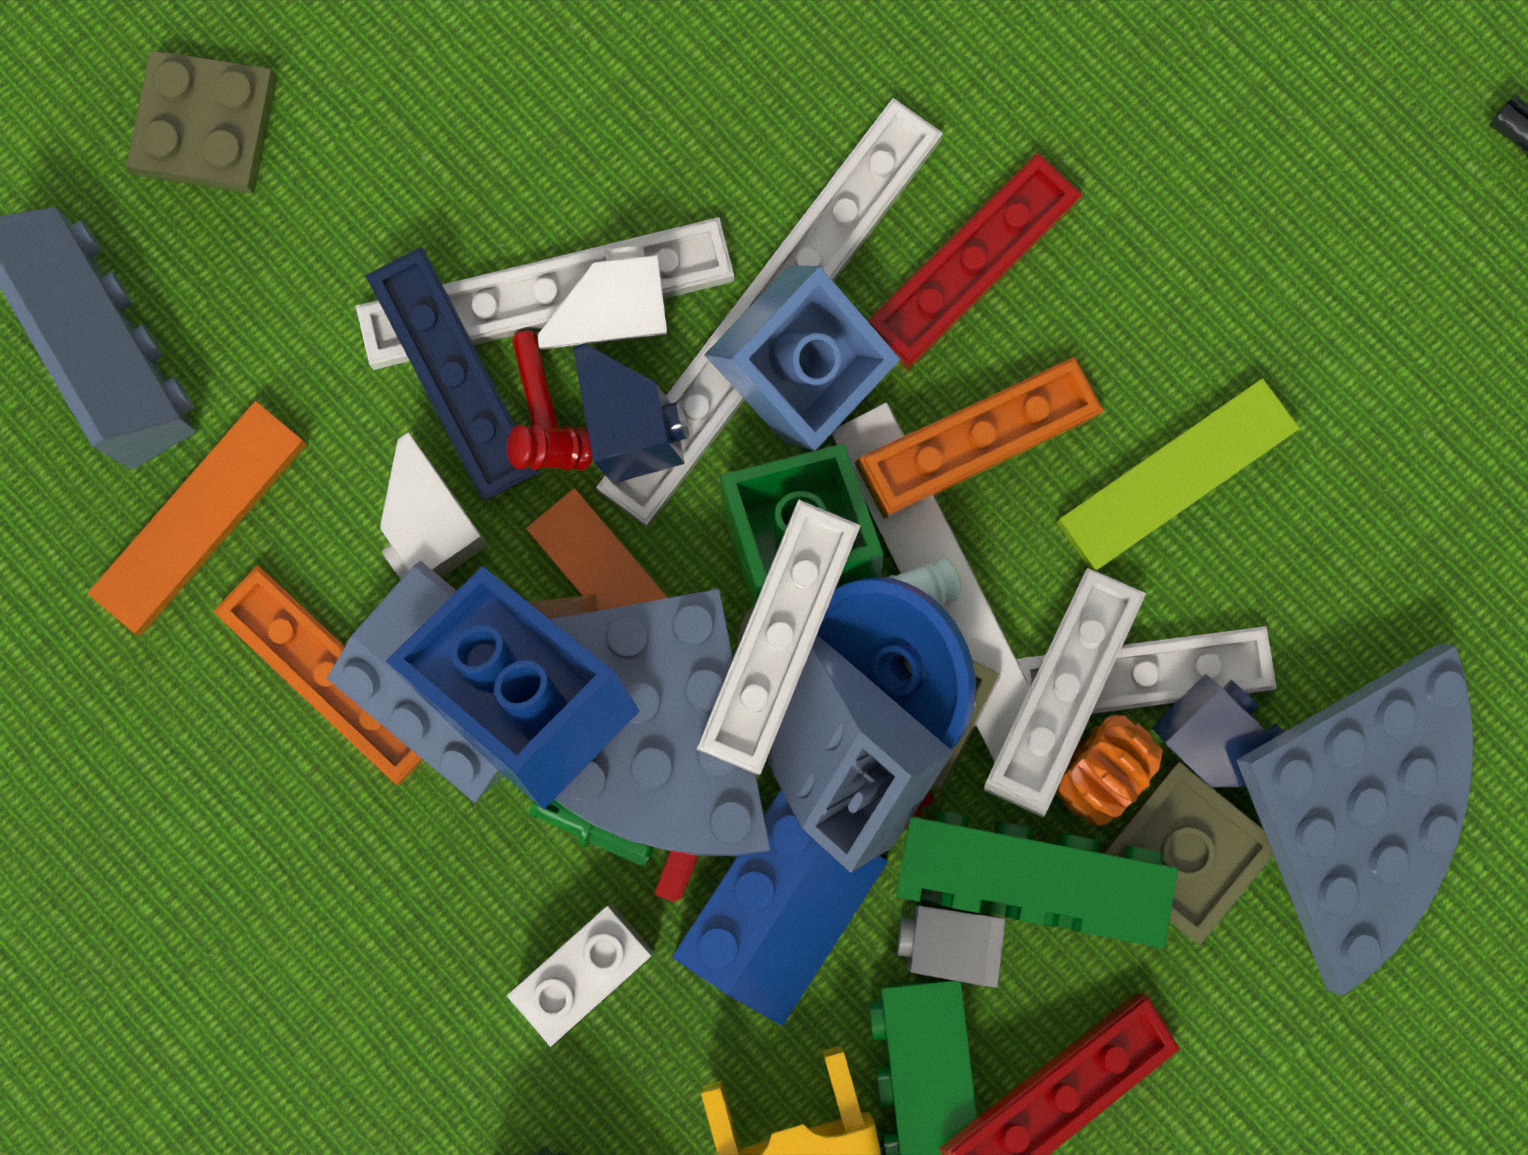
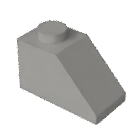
M914 904L912 917L901 916L897 939V955L907 957L906 969L911 973L998 988L1005 918L991 914Z

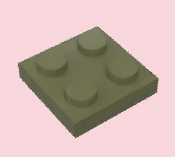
M150 50L126 168L134 176L254 194L277 80L274 72L270 68Z
M1175 761L1101 851L1102 854L1123 858L1125 846L1164 852L1163 865L1178 868L1170 922L1199 946L1274 855L1266 834L1261 827L1179 761Z

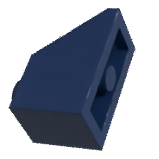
M581 344L574 346L573 351L593 462L605 476L615 484L685 464L681 441L689 438V430L680 403H671L654 381L589 345Z

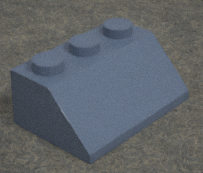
M420 561L408 571L353 633L327 679L476 803L504 775L386 662L457 591Z

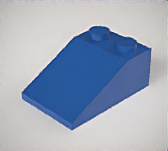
M483 566L386 660L388 665L478 752L543 810L640 711L613 669Z

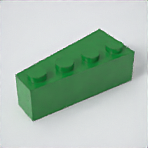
M931 809L929 820L910 816L896 892L897 898L918 902L920 900L931 901L955 909L991 915L997 914L1018 921L1057 928L1064 927L1081 933L1165 948L1178 868L1163 865L1164 852L1125 846L1123 858L1097 853L1099 840L1060 833L1059 843L1055 845L1032 840L1034 832L1032 827L995 821L994 832L968 828L970 817L968 815Z

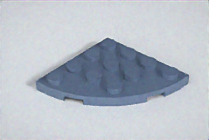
M709 590L550 619L617 673L640 710L554 800L597 828L637 844L640 843L662 850L696 856H738L769 852L770 846L756 775L696 750L733 660L720 590Z
M1440 643L1237 759L1325 987L1328 991L1341 996L1376 971L1392 956L1413 931L1431 904L1443 881L1459 841L1467 810L1472 778L1473 733L1466 679L1456 645Z

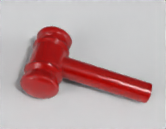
M522 331L512 337V343L532 426L517 425L510 431L506 444L509 462L516 469H525L527 467L532 470L539 468H561L564 471L571 469L583 471L587 469L593 461L587 428L577 427L573 429L570 426L559 428L536 333L533 331Z

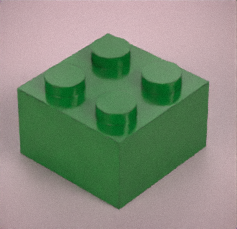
M844 443L720 475L721 511L753 609L798 500L861 525L835 589L859 579L881 577L884 553Z

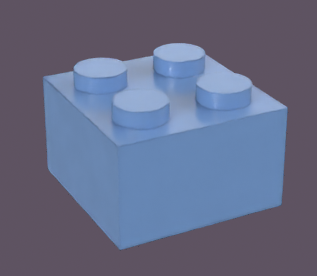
M790 265L704 354L785 444L813 451L828 438L900 360L820 266Z

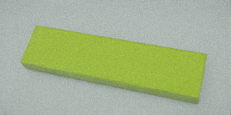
M1262 378L1061 517L1056 523L1088 568L1097 571L1300 428Z

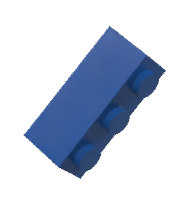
M781 789L764 815L770 851L737 856L672 958L727 995L783 1026L888 861L881 856H877L850 873L801 828Z

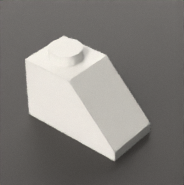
M628 246L605 250L606 261L595 262L590 266L539 332V348L550 349L666 335L667 327L658 255L644 257L643 246Z
M409 432L399 438L380 529L390 542V545L381 551L400 579L420 561L442 578L485 549L488 544Z

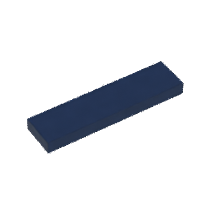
M420 247L365 275L482 501L485 502L540 474L539 469L532 470L528 467L516 469L509 462L506 450L507 438L510 431L516 425L425 249Z

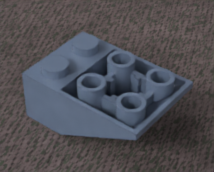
M816 635L766 761L801 828L851 873L895 845L909 823L910 816L913 817L953 754V751L820 636Z

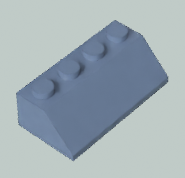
M56 207L0 216V289L92 447L133 470L196 433L197 430L187 413L195 409L192 400L176 377L167 380L156 361L164 357V354L149 329L144 324L135 327L125 309L131 306L133 301L116 274L110 272L105 275L99 266L95 256L102 253L103 250L87 224L82 219L73 223Z

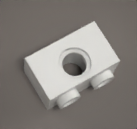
M610 904L510 992L507 997L551 1047L647 961L655 951L615 905Z

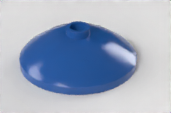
M886 577L863 578L835 589L817 635L949 749L953 750L963 737L970 723L976 694L972 657L955 621L930 595L909 583ZM904 657L909 662L912 673L907 671V669L905 668L903 662Z

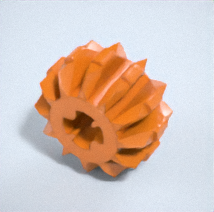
M1124 715L1108 717L1101 725L1095 726L1085 739L1080 740L1056 790V794L1064 801L1063 805L1077 817L1081 816L1091 825L1101 826L1108 824L1114 817L1121 816L1124 810L1132 802H1136L1139 794L1150 785V779L1159 771L1163 749L1152 740L1153 736L1139 723L1135 725Z

